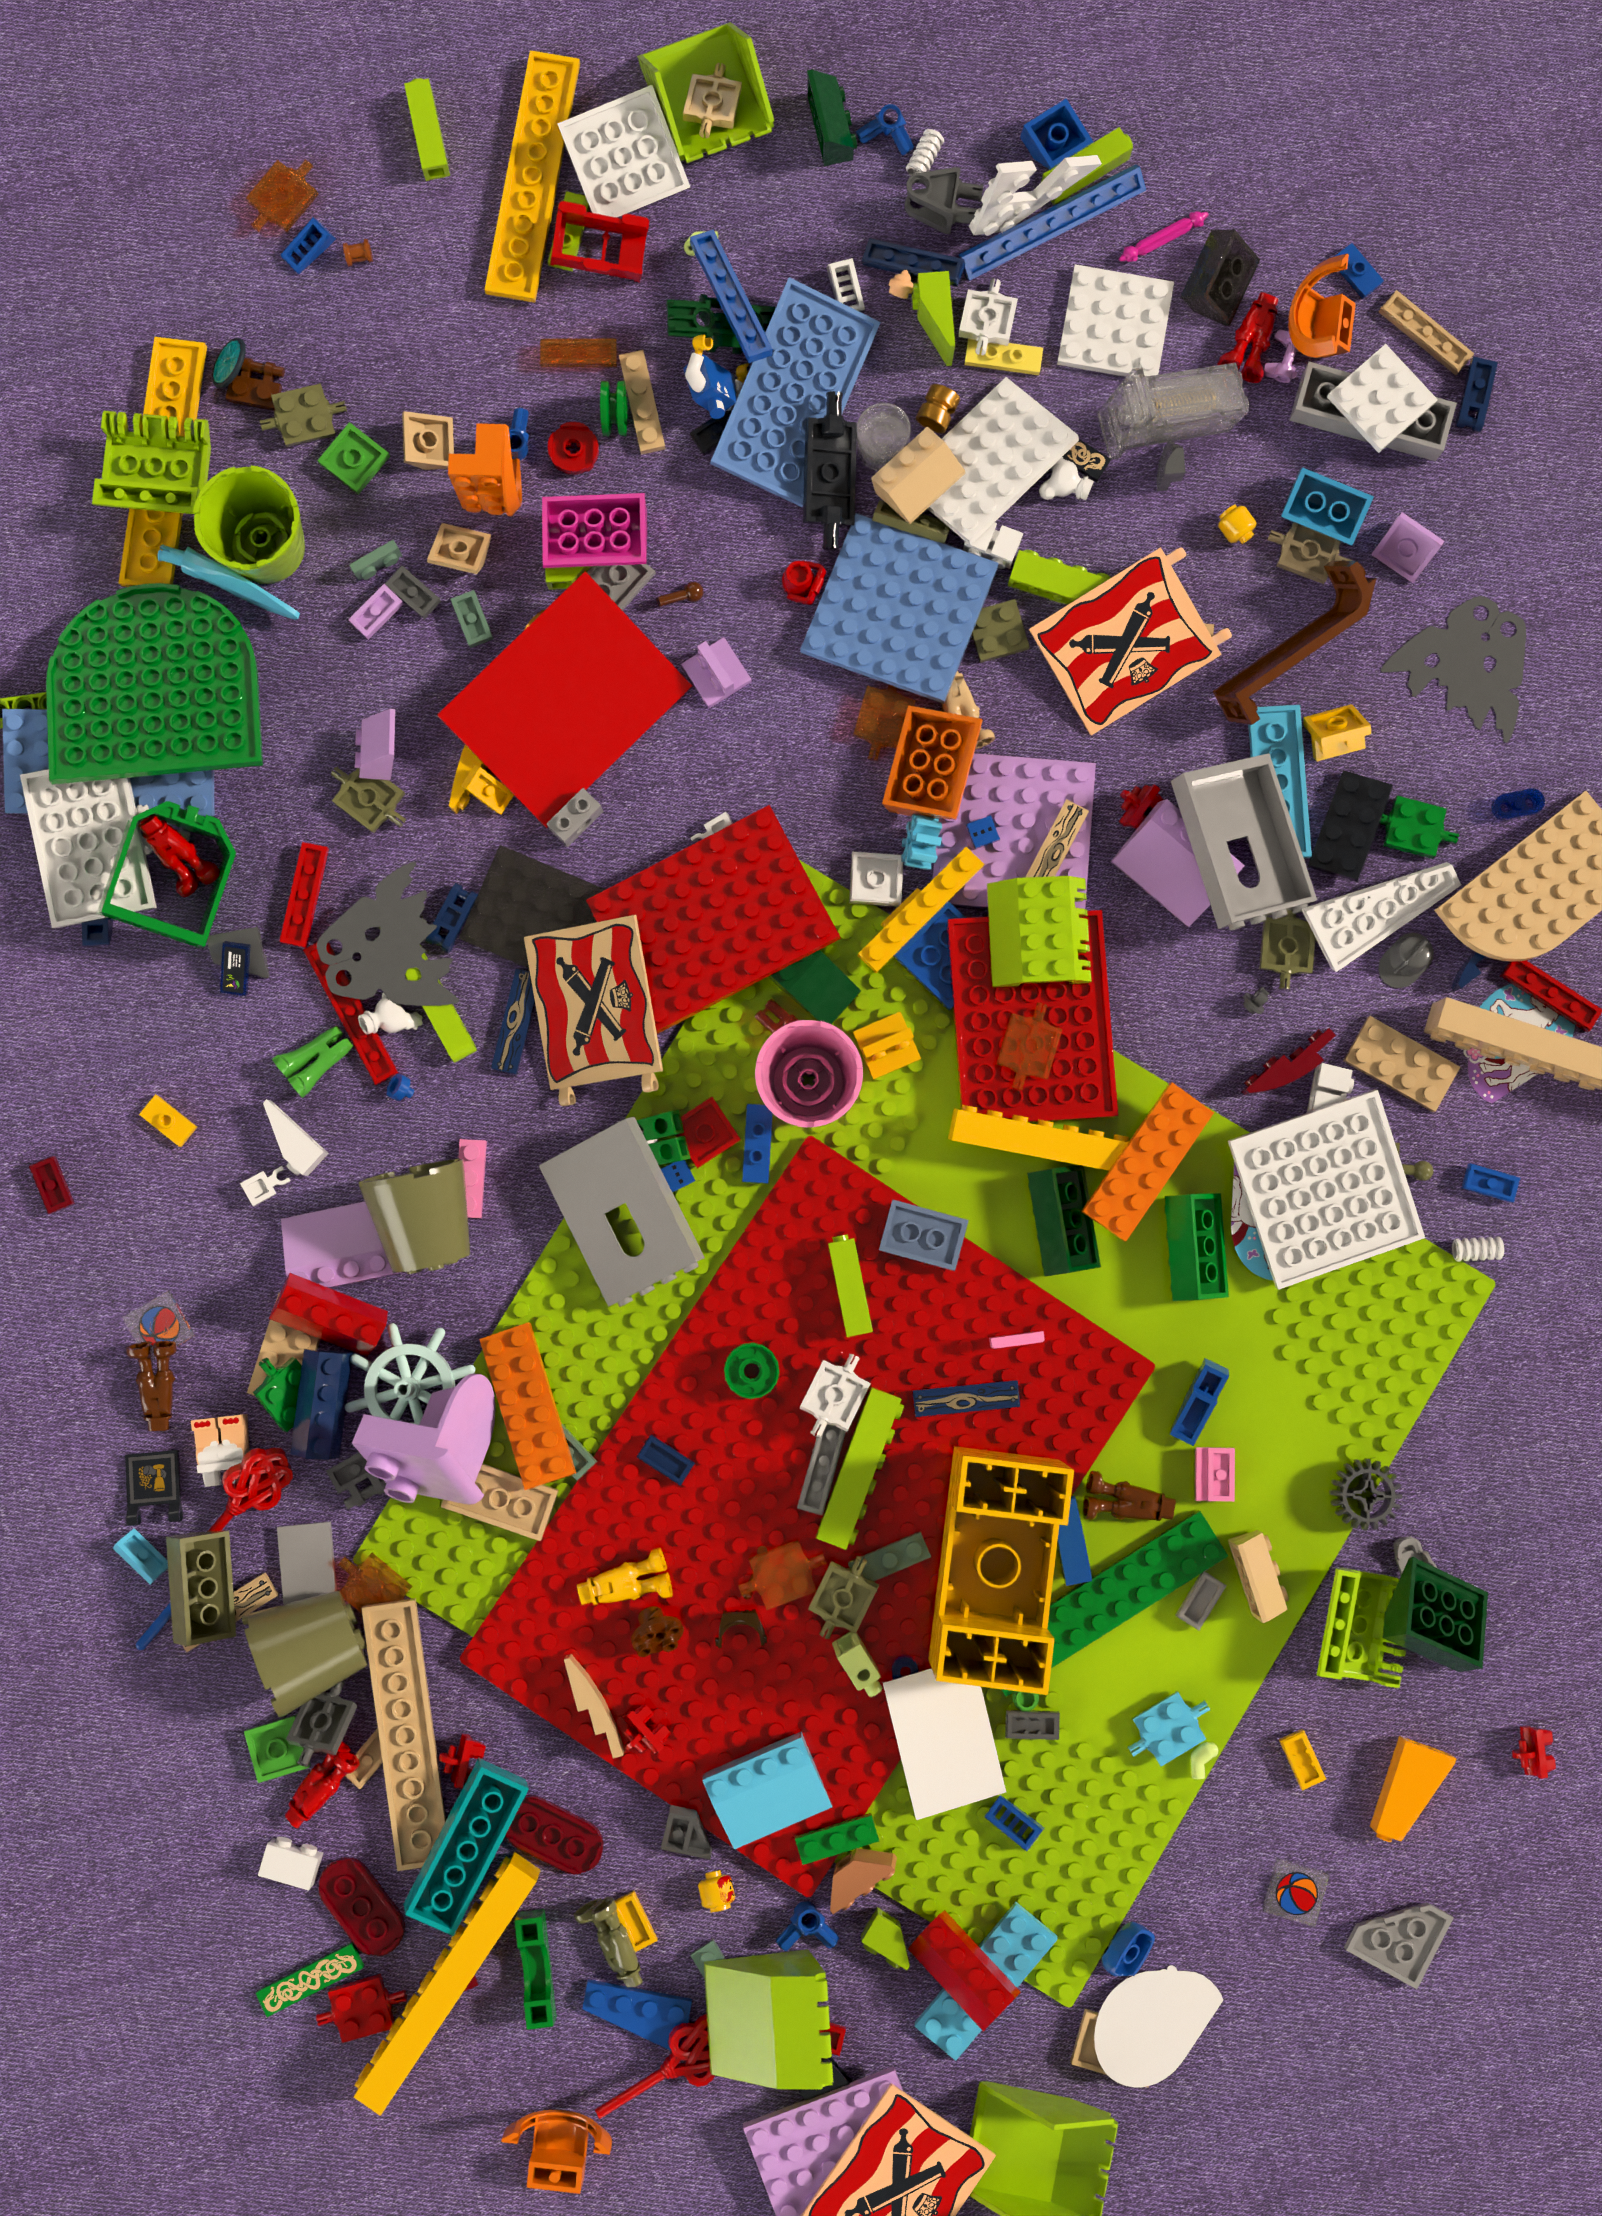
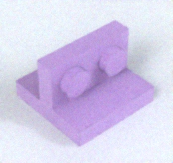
M1402 512L1371 555L1414 583L1440 549L1444 540Z
M724 637L710 646L706 641L698 645V654L681 664V667L708 709L752 682Z

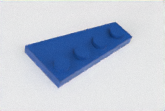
M588 1979L582 2009L671 2051L668 2044L669 2034L675 2026L688 2023L692 1999Z

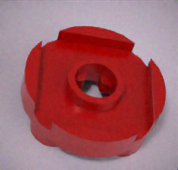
M566 422L550 435L548 453L557 470L566 474L576 475L592 470L599 455V444L595 434L585 424ZM572 443H576L577 447L580 448L575 454H571L570 451L566 450L567 447H571Z

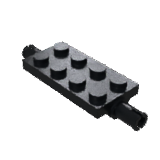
M836 391L826 392L827 402L824 418L808 417L805 420L803 523L821 524L823 526L822 549L826 550L828 547L829 550L839 549V526L850 527L855 523L857 422L846 421L844 416L841 415L843 393L837 392V395H835Z

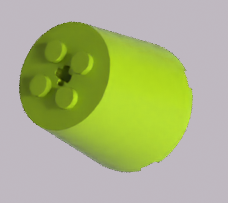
M258 466L231 467L213 476L203 486L194 505V530L199 543L214 560L243 577L262 584L280 582L297 570L305 552L304 534L297 500L290 487L281 477L268 469Z

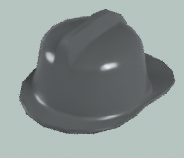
M1407 933L1398 938L1379 961L1378 970L1381 979L1385 984L1393 988H1404L1414 983L1430 966L1433 960L1434 951L1432 944L1426 937L1418 933Z

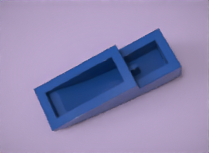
M1204 1358L1170 1431L1171 1436L1194 1446L1216 1406L1217 1398L1229 1377V1370Z
M1071 1496L1068 1526L1059 1525L1057 1550L1066 1586L1092 1581L1075 1496Z

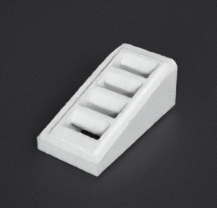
M853 258L828 264L826 268L835 300L843 303L856 299L857 304L849 307L857 311L865 310ZM846 270L849 274L841 277L836 276V273ZM851 281L850 285L839 287L838 283ZM849 290L854 291V294L845 297L841 296V292Z

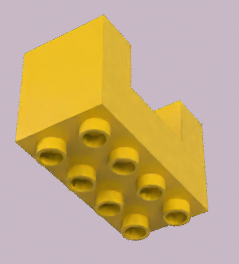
M954 1446L928 1659L936 1681L1048 1695L1055 1638L1047 1627L1059 1525L1068 1526L1074 1469L1062 1461Z

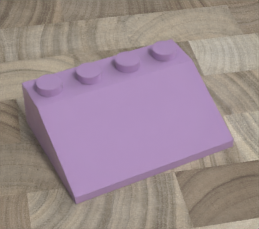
M1168 799L1162 800L1155 805L1111 862L1182 923L1190 927L1210 906V902L1181 812ZM1231 854L1238 875L1245 865Z
M365 1202L281 1219L287 1277L289 1273H292L325 1287L334 1288L399 1274L392 1272Z

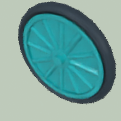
M233 338L227 342L216 358L212 371V381L217 388L228 386L238 375L242 367L246 346L241 338Z

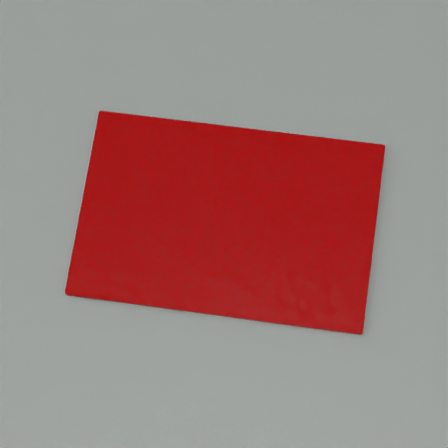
M808 1136L594 1455L598 1462L576 1482L546 1527L542 1540L536 1542L460 1656V1661L471 1670L668 1804L697 1810L703 1827L730 1846L732 1844L702 1781L703 1773L798 1732H802L831 1801L832 1808L741 1846L736 1850L805 1897L813 1895L839 1854L803 1865L795 1836L865 1815L901 1760L883 1683L931 1669L928 1659L954 1446L1058 1459L1074 1469L1072 1496L1155 1369V1364L965 1237L955 1271L879 1251L892 1199L917 1205L813 1136ZM847 1234L849 1239L854 1238L873 1329V1332L846 1337L828 1243H833L832 1237ZM1044 1331L1045 1341L1040 1343L995 1349L990 1347L989 1338ZM754 1342L764 1345L773 1352L778 1361L780 1373L777 1384L771 1392L761 1398L748 1399L737 1395L730 1389L725 1380L724 1366L727 1357L733 1349L741 1344ZM849 1354H854L850 1364H852L855 1356L859 1357L860 1360L853 1372L859 1378L871 1384L848 1431L845 1433L823 1515L870 1388L873 1387L900 1397L902 1399L900 1404L904 1405L900 1419H894L891 1429L895 1430L891 1444H885L882 1454L886 1455L881 1470H875L873 1479L877 1481L872 1495L867 1494L863 1503L867 1505L865 1515L862 1520L857 1519L854 1529L858 1530L853 1545L848 1544L845 1550L816 1539V1534L823 1518L822 1515L797 1508L818 1433L817 1430L815 1436L811 1434L817 1419L812 1414L800 1409V1405L823 1360L835 1366L844 1367ZM749 1363L745 1366L744 1373L747 1377L754 1378L759 1374V1367L754 1363ZM1018 1380L1020 1407L915 1417L912 1390ZM651 1434L695 1462L681 1486L637 1458L638 1453ZM920 1531L931 1557L874 1581L879 1584V1587L857 1630L858 1636L875 1662L881 1676L878 1681L883 1689L877 1695L869 1697L864 1688L859 1691L856 1689L837 1659L832 1642L849 1633L850 1630L835 1626L829 1639L825 1638L829 1629L826 1630L822 1637L820 1632L826 1621L820 1615L808 1610L831 1561L849 1568L847 1562L856 1559L857 1556H863ZM760 1546H765L768 1549V1553L766 1556H763L751 1590L753 1595L748 1600L744 1599L742 1592L747 1589L758 1557L757 1549ZM661 1548L667 1570L640 1575L636 1580L642 1581L668 1572L672 1586V1597L662 1598L657 1592L644 1593V1595L636 1600L627 1599L611 1603H598L597 1605H593V1602L581 1604L577 1584L587 1582L589 1577L594 1578L603 1572L617 1568L624 1564V1562L639 1563L649 1558L650 1552L653 1549ZM656 1606L661 1608L664 1616L676 1617L681 1621L684 1632L677 1641L678 1647L670 1652L663 1650L651 1653L646 1657L638 1656L637 1651L632 1646L631 1636L640 1626L638 1615L642 1610ZM752 1609H755L764 1627L765 1635H767L765 1646H761L759 1633L753 1627L744 1624L733 1625L724 1632L722 1648H718L715 1645V1638L719 1637V1627L723 1611L736 1612L752 1611ZM572 1654L597 1686L617 1724L624 1746L629 1740L623 1732L629 1728L635 1735L636 1733L622 1717L627 1712L634 1711L646 1704L654 1715L645 1725L652 1731L659 1723H662L671 1732L663 1743L665 1747L659 1753H653L640 1740L646 1747L642 1753L635 1747L629 1751L625 1748L623 1756L613 1758L606 1732L595 1735L589 1710L586 1709L580 1712L577 1710L564 1662L566 1655Z

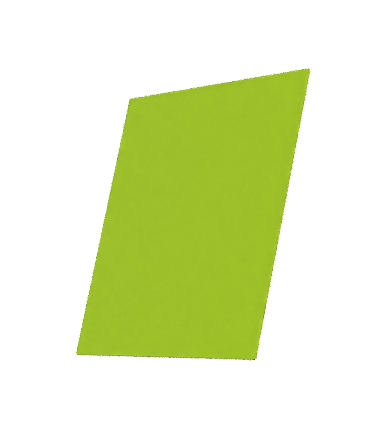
M800 860L841 938L820 950L861 990L857 997L832 1023L833 1026L839 1028L852 1040L861 1057L863 1079L861 1090L855 1103L842 1117L832 1123L819 1127L791 1125L773 1114L768 1184L742 1182L747 1104L765 1105L759 1095L755 1079L756 1061L759 1052L766 1040L779 1028L795 1021L817 1020L772 982L769 976L687 1018L661 1060L663 1071L654 1072L659 1084L658 1090L652 1092L642 1091L626 1118L635 1117L637 1121L674 1110H679L680 1116H683L710 1097H713L740 1137L741 1141L698 1169L691 1158L686 1159L685 1161L695 1182L673 1192L705 1258L697 1262L699 1267L687 1273H684L683 1269L676 1272V1279L664 1285L661 1281L653 1284L655 1288L653 1291L643 1296L638 1292L632 1295L633 1301L621 1307L617 1303L608 1307L565 1218H563L492 1335L528 1322L531 1323L560 1421L594 1457L808 1136H813L917 1206L969 1220L965 1238L1155 1364L1153 1373L1072 1496H1075L1092 1577L1200 1510L1228 1554L1227 1558L1205 1571L1227 1586L1200 1630H1197L1175 1616L1198 1579V1575L1051 1668L1048 1695L1039 1694V1702L1032 1710L1059 1711V1740L1006 1738V1710H1019L1013 1703V1693L1006 1697L1001 1689L981 1687L1006 1793L916 1820L902 1760H900L865 1813V1815L872 1813L879 1842L859 1848L894 1853L897 1857L895 1873L888 1880H880L876 1883V1889L929 1922H932L945 1910L978 1946L1015 1902L1020 1904L1055 1933L1058 1938L1024 1981L1062 2005L1072 2007L1353 1529L1351 1521L1346 1524L1342 1521L1343 1515L1338 1516L1335 1514V1510L1340 1505H1331V1501L1337 1498V1496L1329 1493L1332 1489L1337 1490V1486L1333 1485L1331 1481L1333 1479L1340 1481L1341 1479L1336 1472L1340 1470L1346 1473L1344 1468L1346 1463L1354 1468L1353 1460L1355 1459L1360 1460L1361 1464H1363L1365 1458H1368L1371 1461V1465L1377 1460L1381 1462V1468L1385 1465L1390 1466L1493 1291L1495 1281L1463 1261L1456 1262L1453 1255L1424 1238L1285 1288L1276 1289L1273 1280L1259 1277L1243 1264L1232 1240L1231 1214L1234 1159L1228 1140L1250 1132L1212 1109L1210 1110L1214 1114L1126 1242H1123L1093 1220L1101 1264L1100 1268L1044 1276L1027 1173L1076 1166L1077 1164L948 1139L954 1108L961 1110L953 1008L949 1011L894 956L877 973L858 957V953L883 929L881 923L890 914L875 905L849 903V889ZM901 1011L907 1027L911 1028L914 1035L913 1041L921 1060L873 1080L853 1035V1031ZM1113 1050L1118 1116L1049 1122H1054L1053 1128L1063 1129L1065 1124L1079 1127V1133L1088 1134L1089 1129L1104 1132L1105 1138L1113 1139L1114 1134L1130 1137V1141L1169 1083ZM804 1075L802 1077L804 1079V1082H802L804 1086L807 1084L813 1086L815 1084L813 1082L815 1079L813 1075L810 1077ZM676 1135L659 1138L657 1141L676 1138ZM672 1163L662 1164L659 1167L662 1169ZM1084 1166L1089 1199L1108 1173V1170ZM1221 1193L1229 1297L1173 1301L1170 1289V1266L1168 1263L1169 1247L1166 1236L1165 1196ZM626 1203L605 1213L624 1253L632 1257L640 1255L644 1250V1239ZM482 1350L473 1364L475 1367L474 1374H481L490 1381L495 1397L494 1428L490 1445L482 1464L520 1476ZM1204 1358L1227 1368L1229 1370V1377L1217 1398L1216 1406L1197 1441L1192 1446L1171 1436L1170 1431L1183 1400ZM1195 1447L1235 1448V1502L1195 1500ZM1099 1471L1102 1474L1103 1480L1115 1485L1118 1482L1128 1481L1131 1485L1164 1493L1165 1497L1175 1499L1173 1519L1162 1518L1161 1521L1124 1518L1119 1520L1113 1517L1111 1512L1097 1513L1094 1520H1085L1083 1518V1501L1086 1495L1108 1501L1118 1500V1498L1106 1494L1087 1493L1086 1483L1090 1472ZM1371 1473V1480H1374V1487L1376 1489L1381 1480ZM1362 1474L1351 1481L1348 1486L1349 1489L1355 1488L1358 1485ZM572 1475L544 1484L559 1490L547 1526L578 1481ZM1365 1489L1366 1492L1362 1491V1494L1356 1495L1367 1500L1366 1497L1369 1498L1373 1493ZM417 1494L413 1503H406L391 1497L353 1558L354 1563L409 1598H416L417 1603L474 1637L538 1540L441 1507L443 1499ZM1347 1497L1352 1511L1357 1515H1361V1509L1358 1508L1357 1500ZM1256 1530L1262 1532L1263 1536L1267 1535L1270 1540L1272 1550L1269 1551L1271 1560L1276 1561L1280 1570V1576H1277L1280 1587H1285L1289 1601L1285 1602L1288 1610L1265 1623L1252 1616L1228 1543V1539ZM1057 1549L1050 1603L1082 1584L1066 1586ZM1176 1691L1179 1692L1185 1704L1190 1708L1205 1700L1210 1711L1199 1716L1197 1719L1206 1740L1163 1766L1159 1765L1155 1756L1148 1749L1133 1757L1128 1746L1141 1739L1139 1729L1132 1719L1133 1717ZM1204 1742L1215 1743L1218 1747V1754L1204 1764L1205 1778L1193 1779L1191 1775V1753ZM1000 1795L1044 1827V1830L1028 1851L1024 1850L984 1817ZM1003 1805L995 1817L1000 1819L1007 1808ZM1011 1813L1004 1824L1009 1826L1016 1815ZM1021 1819L1013 1829L1016 1833L1024 1824ZM1029 1826L1022 1837L1026 1840L1033 1829ZM853 1850L840 1853L834 1862L837 1863Z

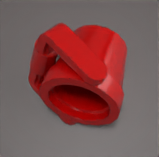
M805 560L792 562L784 571L782 577L783 589L788 594L786 598L794 602L812 605L823 585L826 569L821 564ZM811 569L818 570L815 578L814 573L811 571Z

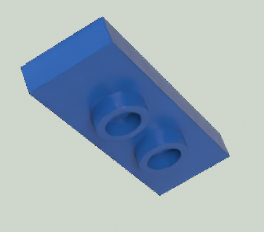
M747 1104L742 1182L767 1184L769 1182L773 1113L766 1105Z

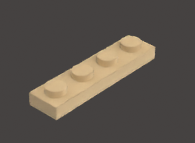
M644 350L621 354L619 359L641 455L665 450Z

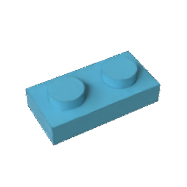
M135 1528L113 1547L150 1585L168 1570V1560Z

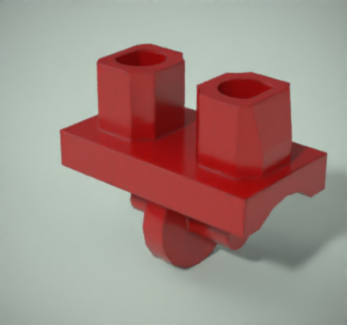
M1144 785L1142 789L1135 786L1131 792L1123 790L1120 796L1125 801L1121 808L1126 812L1119 820V823L1124 827L1137 829L1146 818L1144 815L1146 809L1152 810L1158 802L1164 800L1158 794L1160 788L1156 785H1152V787Z
M646 1704L634 1711L627 1712L622 1717L636 1733L635 1735L629 1728L623 1732L629 1740L624 1747L628 1751L635 1747L642 1753L646 1749L640 1741L642 1740L653 1753H659L665 1747L663 1743L671 1732L662 1723H659L652 1731L645 1725L654 1715Z
M1527 1725L1520 1726L1521 1740H1518L1519 1749L1512 1751V1757L1521 1760V1767L1524 1768L1525 1775L1537 1776L1540 1779L1548 1778V1772L1556 1769L1553 1755L1545 1753V1746L1551 1745L1553 1742L1552 1732Z
M461 1733L458 1750L456 1745H450L448 1753H440L439 1760L445 1763L444 1772H452L451 1782L455 1783V1788L463 1789V1785L473 1767L468 1766L470 1758L482 1759L484 1757L486 1746L482 1742L473 1740L469 1734Z

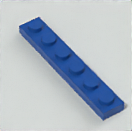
M714 229L691 236L690 245L748 363L772 356L773 348Z

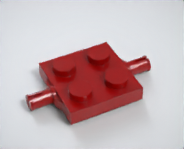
M381 1974L335 1986L328 1990L331 2011L317 2014L316 2021L318 2026L334 2022L338 2028L342 2043L390 2030L395 2022L392 2014V2005L406 2002L407 1994L405 1989L390 1994L384 1986Z

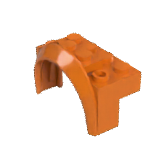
M476 423L475 454H449L448 476L462 508L466 509V511L477 513L481 512L482 509L492 515L506 513L507 516H513L522 505L520 459H512L509 426L506 424Z

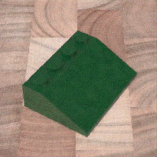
M1409 1557L1385 1611L1383 1638L1457 1672L1483 1669L1488 1592L1415 1557Z

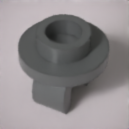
M1263 987L1259 988L1254 995L1245 993L1243 995L1244 1007L1252 1014L1255 1012L1262 1014L1264 1012L1262 1005L1269 999L1267 997L1269 993Z

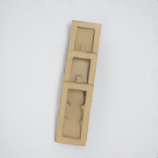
M572 1654L566 1655L564 1662L578 1712L588 1709L595 1735L606 1732L612 1757L623 1756L625 1748L617 1724L604 1697Z

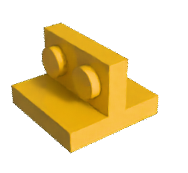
M1352 704L1303 717L1304 727L1311 734L1313 758L1316 762L1366 748L1365 736L1371 734V725Z
M901 1011L853 1031V1035L873 1080L921 1060L913 1041L914 1035L911 1028L907 1027Z

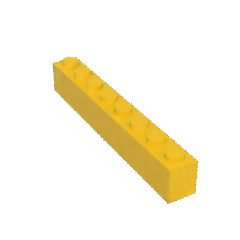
M962 1105L961 1110L954 1108L948 1139L952 1141L1108 1171L1125 1149L1130 1138L1114 1134L1113 1139L1105 1138L1104 1132L1089 1129L1088 1134L1079 1133V1127L1065 1124L1063 1129L1053 1128L1054 1122L1039 1119L1038 1124L1028 1123V1117L1013 1115L1012 1119L1002 1118L1003 1112L987 1110V1115L977 1113V1107Z

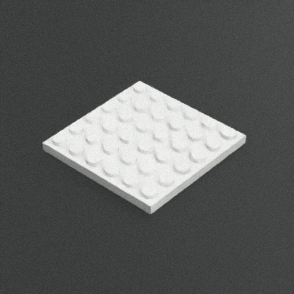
M1374 1089L1228 1140L1275 1287L1278 1290L1425 1238L1378 1090Z

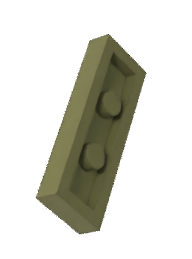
M879 500L872 521L945 544L950 528L940 519L921 514L909 524L883 500Z

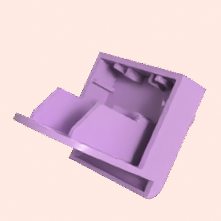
M469 1374L456 1387L433 1392L419 1425L364 1414L352 1441L354 1447L367 1461L364 1469L369 1474L383 1479L386 1483L384 1492L398 1501L413 1503L417 1494L468 1505L479 1502L484 1494L475 1484V1481L490 1445L495 1422V1397L492 1385L481 1374Z

